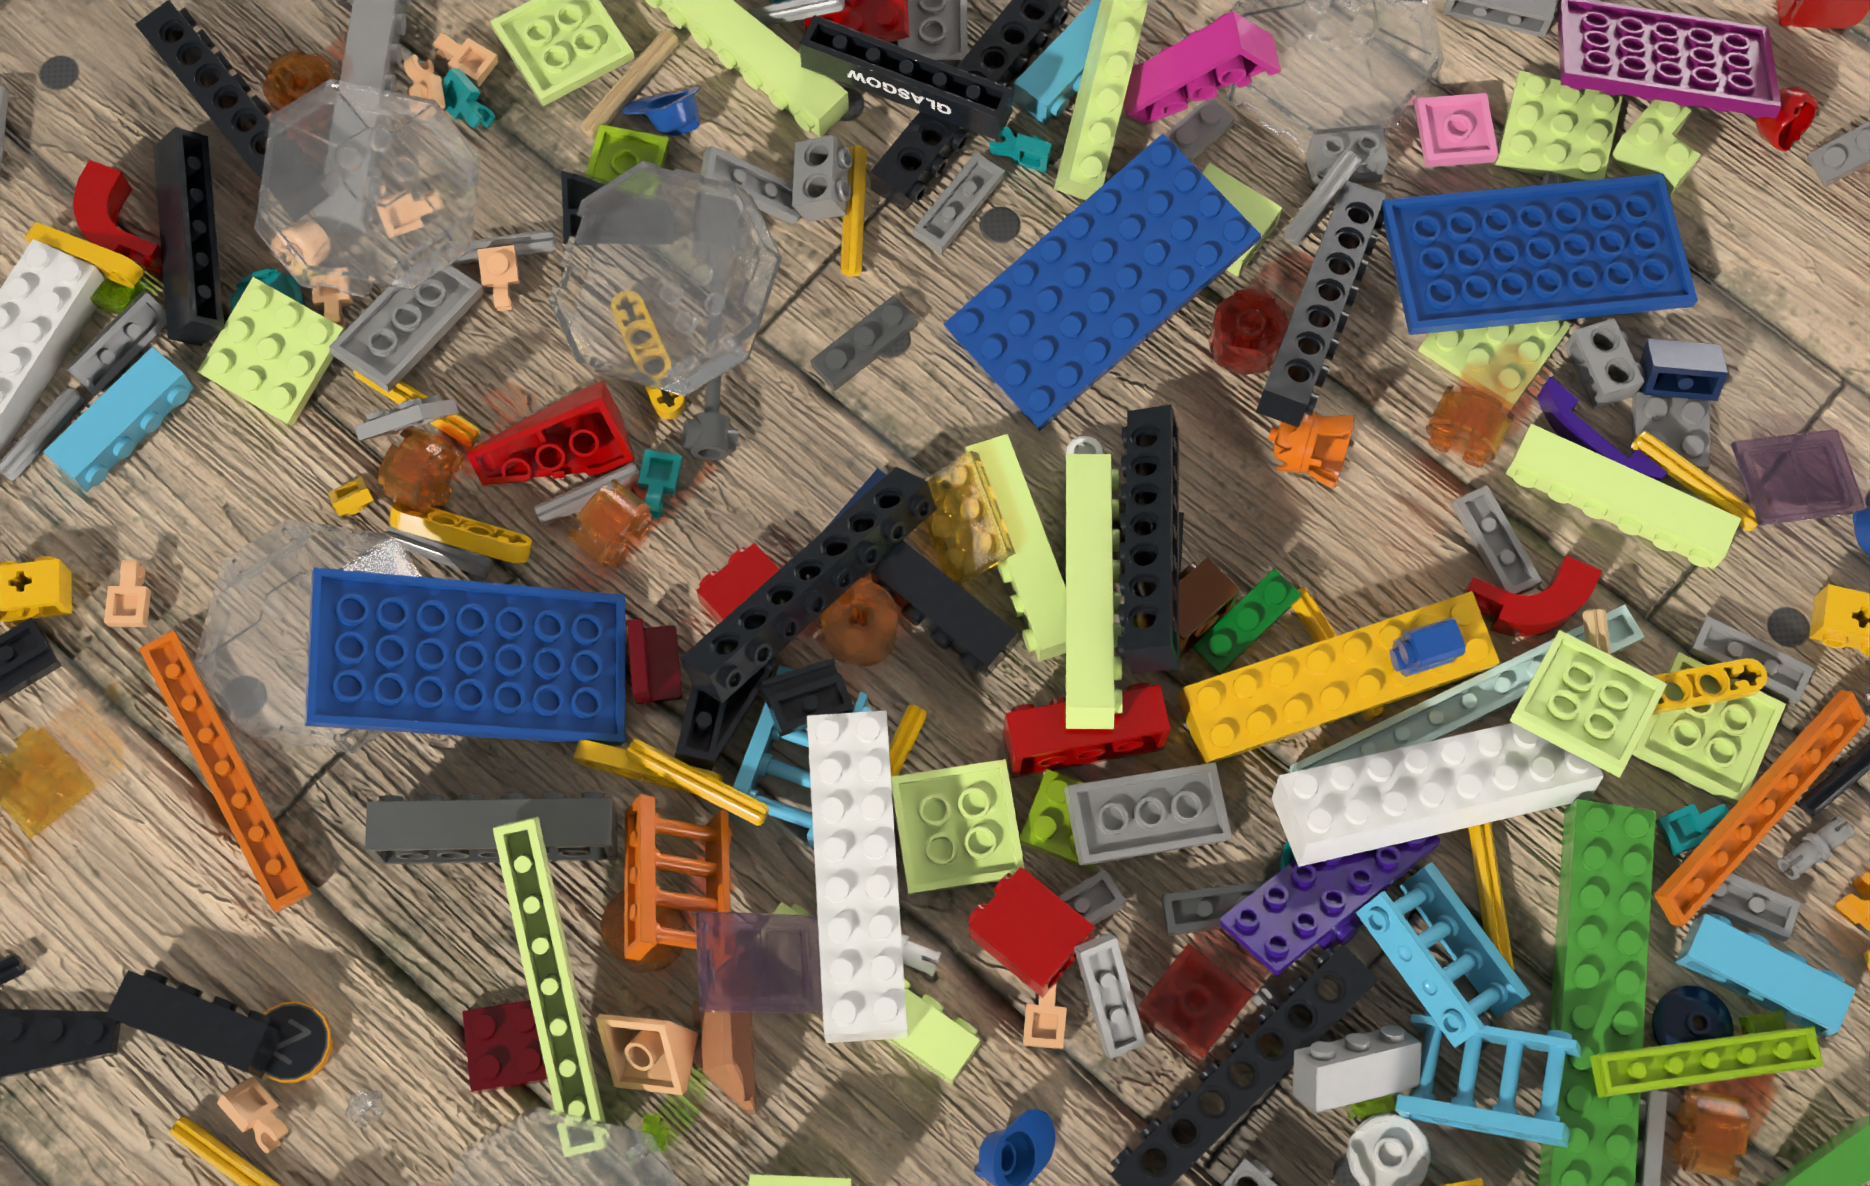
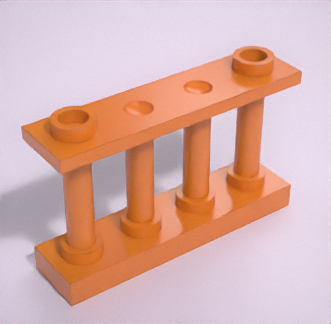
M640 794L626 809L624 958L641 960L659 943L707 951V971L715 972L732 957L735 950V937L731 934L729 846L732 841L733 832L731 826H729L727 810L721 809L704 826L660 818L659 814L655 813L654 796ZM659 833L705 842V861L659 853V850L655 848V834ZM656 869L705 877L706 897L660 890L659 886L656 885ZM661 906L706 914L707 934L660 927V924L656 922V907Z

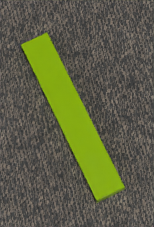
M1815 1026L1590 1056L1598 1098L1824 1066Z

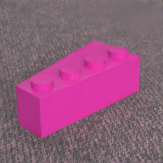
M1234 11L1221 15L1210 25L1190 33L1184 40L1172 47L1162 49L1158 55L1132 67L1123 103L1125 114L1147 125L1187 109L1188 101L1211 100L1219 96L1217 90L1235 83L1238 88L1253 83L1252 76L1267 71L1269 76L1281 72L1273 35Z

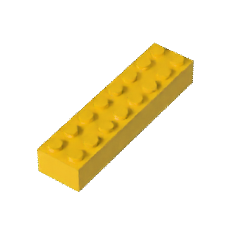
M1470 591L1185 686L1176 695L1201 764H1208L1486 672L1500 664L1474 594ZM1447 618H1454L1466 646L1465 653L1462 656L1456 657L1452 663L1408 677L1403 676L1401 671L1397 672L1394 669L1389 651L1392 649L1395 639L1401 638L1406 631Z

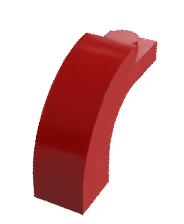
M89 160L78 179L74 192V215L79 229L88 242L128 257L144 271L150 268L162 273V255L158 244L118 228L119 213L133 190L121 171Z
M1566 555L1556 568L1549 588L1533 595L1514 594L1473 576L1463 594L1472 591L1481 615L1495 617L1490 628L1491 631L1516 637L1537 636L1559 628L1578 612L1594 591L1602 570Z

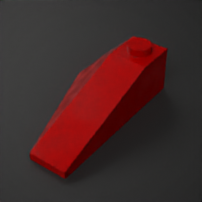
M604 380L560 399L471 448L465 454L482 485L525 482L529 478L553 476V479L565 478L567 474L578 473L599 475L635 459L620 411Z

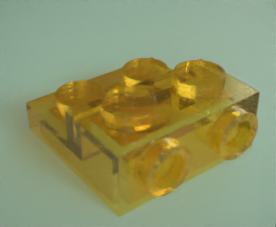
M33 726L14 740L18 747L5 757L0 752V805L31 839L97 787L46 727H42L37 731Z

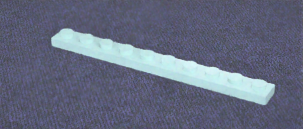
M1626 605L1606 613L1611 656L1641 642L1645 638ZM1584 624L1567 632V634L1586 643ZM1554 639L1291 765L1289 770L1292 773L1438 740L1522 699Z

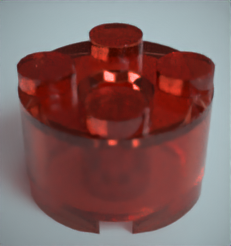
M1242 289L1234 292V295L1219 303L1209 333V347L1213 360L1218 366L1238 374H1262L1275 362L1288 328V319L1284 309L1283 311L1275 303L1276 299L1270 294L1257 289Z

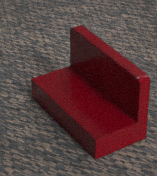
M642 618L627 620L632 693L636 704L680 700L682 698V685L676 626L668 625L645 628Z

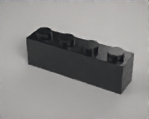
M902 540L871 570L873 591L885 602L889 603L892 600L901 607L902 615L915 626L922 624L931 632L930 637L941 648L947 650L950 647L960 655V662L969 671L975 674L979 671L985 677H988L1016 645L1018 633L905 541Z
M145 969L143 976L129 970L127 971L105 1016L262 1079L283 1032L270 1026L273 1018L251 1009L247 1016L235 1012L238 1007L237 1004L215 996L211 1003L201 999L203 991L182 982L175 989L166 985L169 978Z

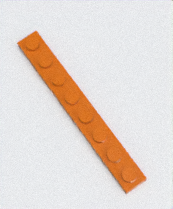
M172 630L138 648L271 909L278 913L311 895L312 892L179 635Z
M1840 690L1657 890L1654 896L1670 924L1683 927L1868 722L1853 691Z

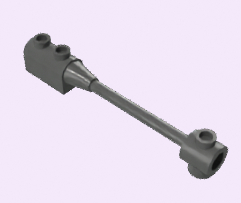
M701 183L697 192L693 257L708 260L709 280L712 287L705 411L694 415L693 419H685L682 432V447L691 449V455L695 458L717 461L725 459L728 456V450L735 451L738 443V429L730 428L729 417L719 413L726 291L729 287L735 262L740 255V251L746 252L748 248L750 232L749 230L741 229L742 219L748 220L751 206Z

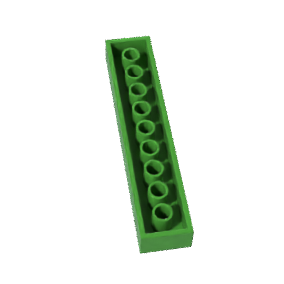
M1576 799L1564 810L1549 1030L1571 1034L1573 1036L1572 1040H1577L1581 1046L1582 1056L1580 1058L1565 1055L1556 1115L1560 1117V1122L1565 1123L1570 1130L1568 1148L1541 1143L1538 1186H1635L1640 1092L1598 1098L1590 1056L1643 1048L1656 811L1581 799Z

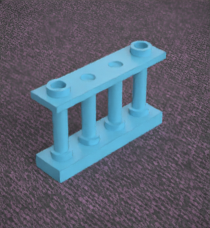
M779 665L776 676L793 671V669ZM859 693L852 713L870 712L873 710L868 707L867 694ZM765 702L733 788L766 804L769 807L768 815L809 828L807 834L808 845L814 846L811 812L759 795L760 791L755 790L759 777H766L767 774L811 788L809 771L774 760L773 755L769 754L773 741L779 742L781 738L809 748L808 731L802 729L780 737ZM728 811L729 818L743 822V818Z
M1431 862L1399 886L1405 893L1404 896L1393 902L1388 894L1383 891L1358 910L1356 914L1447 1039L1456 1048L1485 1027L1477 1016L1490 1008L1495 1017L1498 1018L1531 994L1433 862ZM1416 908L1430 927L1419 935L1416 934L1403 916ZM1439 941L1454 960V962L1443 969L1428 950L1429 947ZM1463 975L1467 977L1479 994L1468 1003L1452 983Z
M1427 1010L1424 1016L1411 1015L1410 1022L1418 1031L1425 1032L1421 1054L1420 1085L1415 1090H1411L1410 1096L1397 1095L1395 1111L1400 1116L1410 1120L1568 1148L1570 1130L1565 1123L1560 1122V1117L1556 1113L1565 1055L1580 1058L1582 1056V1048L1577 1040H1572L1573 1036L1571 1034L1557 1030H1548L1547 1035L1485 1026L1465 1041L1456 1097H1452L1451 1103L1436 1101V1096L1432 1094L1441 1036L1445 1034ZM1482 1042L1507 1045L1498 1103L1493 1105L1492 1110L1476 1108V1102L1473 1101ZM1524 1048L1548 1052L1539 1112L1534 1113V1118L1517 1115L1518 1110L1514 1108Z

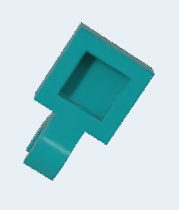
M450 68L442 81L445 109L455 120L465 119L472 128H477L480 122L486 128H489L496 116L489 108L476 101L481 92L460 68Z
M1006 126L1000 137L1005 140L1003 143L990 141L989 152L991 154L1008 156L1013 158V164L1044 173L1047 172L1051 158L1052 143L1046 142L1044 139L1034 135L1025 136L1018 134L1017 138H1015L1012 131Z
M645 449L638 479V488L647 490L643 507L646 510L645 518L660 520L664 493L676 495L683 463L682 455Z
M1693 803L1658 818L1655 823L1673 857L1698 847L1710 833L1708 830L1716 827L1729 811L1724 803L1699 814Z

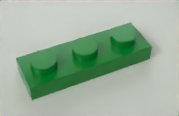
M1274 568L1193 646V650L1218 675H1221L1301 598L1302 594Z

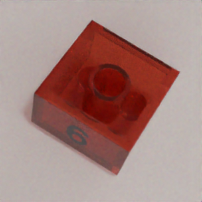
M1188 943L1139 1004L1137 1012L1143 1021L1198 1065L1253 994Z

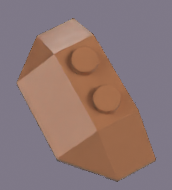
M738 946L734 950L732 957L717 969L700 988V1001L693 1002L694 1026H701L702 1042H696L695 1064L696 1067L703 1066L705 1076L748 1115L757 1114L749 952L746 946Z

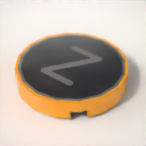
M299 1001L282 1002L268 1009L264 1015L273 1018L270 1026L283 1032L264 1076L282 1084H295L316 1076L327 1064L333 1050L332 1032L327 1018L315 1007Z

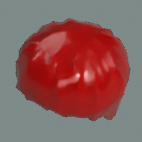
M1799 87L1779 89L1781 109L1777 118L1764 116L1755 118L1759 134L1774 148L1781 151H1789L1792 143L1800 140L1801 135L1811 126L1818 109V100L1809 91Z

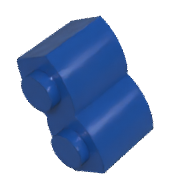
M1447 618L1404 632L1401 638L1394 640L1389 655L1394 669L1397 672L1401 671L1403 676L1408 677L1452 663L1456 657H1460L1465 653L1466 646L1454 618Z

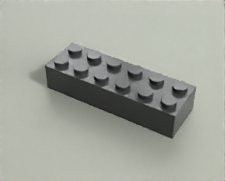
M549 792L541 794V799H525L523 794L505 793L501 794L500 799L484 800V795L463 794L460 795V800H444V796L428 794L419 796V801H403L402 796L384 795L379 797L378 802H367L365 850L379 865L500 862L493 828L499 825L539 817L548 862L617 860L618 814L612 798H605V793L584 792L581 794V798H565L563 793Z

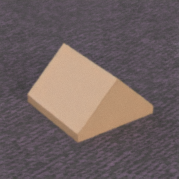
M599 1014L595 1018L614 1087L683 1095L687 1091L698 1037L697 1032L666 1020Z

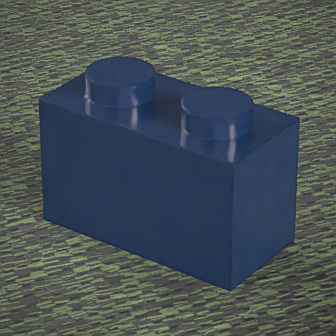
M1647 338L1639 362L1644 372L1645 382L1642 385L1644 395L1718 401L1728 375L1722 346L1719 344Z

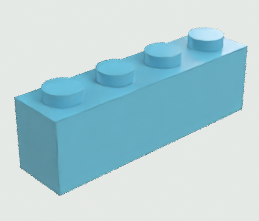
M1093 0L1014 82L1013 102L1044 125L1054 115L1059 117L1067 108L1069 99L1076 92L1078 93L1101 0Z
M152 347L43 452L55 466L85 492H88L93 486L102 483L107 477L108 472L121 459L131 455L136 444L148 433L155 431L161 425L163 418L174 407L182 405L194 387L180 369Z
M1705 913L1692 922L1675 963L1801 1027L1815 1026L1816 1034L1822 1038L1839 1032L1856 990L1845 984L1843 977L1828 970L1819 971L1807 965V960L1801 955L1790 951L1782 952L1770 946V942L1759 934L1752 932L1744 933L1732 927V922L1721 915L1713 913L1708 915Z

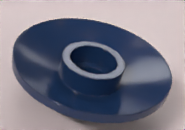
M1681 986L1667 992L1658 1001L1653 1012L1652 1029L1659 1046L1731 1037L1734 1035L1733 1020L1727 1006L1717 995L1698 986ZM1693 1017H1698L1702 1020V1031H1698L1692 1026Z

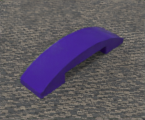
M1552 377L1545 382L1537 398L1547 421L1558 436L1659 482L1667 474L1665 470L1639 449L1627 458L1572 412L1579 399Z

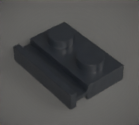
M32 617L0 635V703L62 666L38 623Z
M834 657L761 681L760 689L765 695L766 704L780 737L808 728V715L853 712V703L841 674H838Z

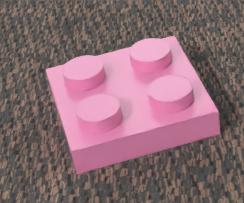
M1487 93L1417 98L1414 106L1425 167L1491 163L1496 161L1498 150Z

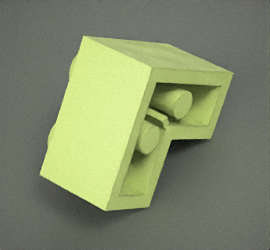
M1652 101L1621 137L1610 159L1633 176L1663 173L1669 196H1671L1689 175L1701 155L1675 137L1692 110L1674 102Z

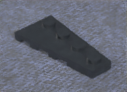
M0 1009V1080L1 1078L20 1074L27 1075L41 1072L42 1069L60 1065L68 1066L117 1055L121 1023L105 1016L107 1011Z

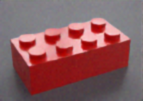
M1141 682L1132 684L1126 688V691H1122V713H1114V729H1066V697H1059L1049 702L1050 705L1034 708L1033 704H1021L1013 707L1011 712L1005 713L1003 739L1011 777L1017 778L1044 773L1046 769L1055 771L1162 751L1171 728L1161 686H1149V683Z

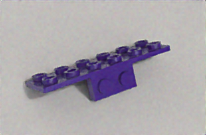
M1433 835L1298 867L1295 859L1220 918V926L1273 974L1279 975L1316 944L1325 951L1329 947L1333 949L1339 943L1341 945L1349 943L1356 935L1358 928L1364 924L1356 912L1383 891L1386 892L1388 886L1439 846L1440 838Z

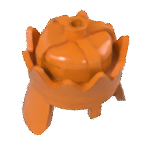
M1313 412L1312 416L1304 413L1299 428L1284 422H1280L1279 428L1272 426L1268 440L1275 442L1273 454L1276 459L1286 462L1285 464L1278 465L1276 470L1298 474L1302 472L1312 476L1328 487L1336 488L1356 415L1321 416L1317 415V412Z

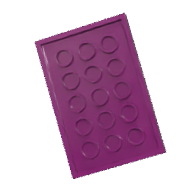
M1559 0L1557 18L1561 85L1569 86L1576 90L1591 89L1603 91L1609 95L1623 94L1636 96L1647 101L1661 100L1674 102L1686 107L1691 105L1706 107L1718 112L1732 111L1745 113L1755 118L1763 116L1777 118L1781 109V101L1769 27L1595 0Z

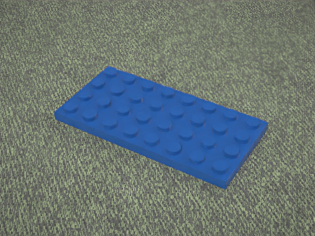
M1161 134L943 323V325L1036 429L1040 431L1261 239V234L1164 134Z
M1663 173L1386 199L1382 202L1381 210L1409 335L1693 307L1698 301Z
M314 567L311 575L304 726L578 743L581 740H588L605 745L621 746L625 743V595Z

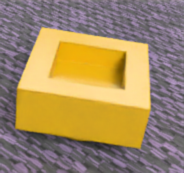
M362 476L328 492L332 505L339 517L345 514H357L368 506L367 503L373 501L370 490Z

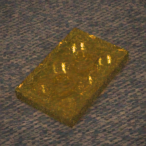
M969 451L924 478V480L928 481L937 509L925 519L945 575L958 585H961L1016 554L977 452Z

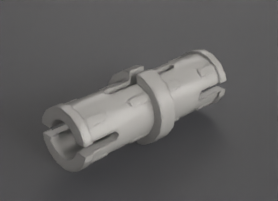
M1840 816L1834 817L1831 822L1815 834L1808 833L1804 836L1798 847L1778 860V867L1782 873L1791 867L1792 871L1786 877L1791 880L1798 879L1802 873L1815 863H1823L1829 859L1831 851L1847 839L1853 837L1854 831L1852 826L1848 823L1840 829L1839 826L1846 820Z

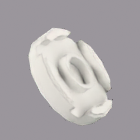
M1383 1113L1369 1117L1356 1127L1348 1142L1347 1159L1350 1171L1360 1186H1419L1426 1176L1428 1165H1430L1431 1152L1426 1136L1417 1124L1402 1116H1397V1114Z

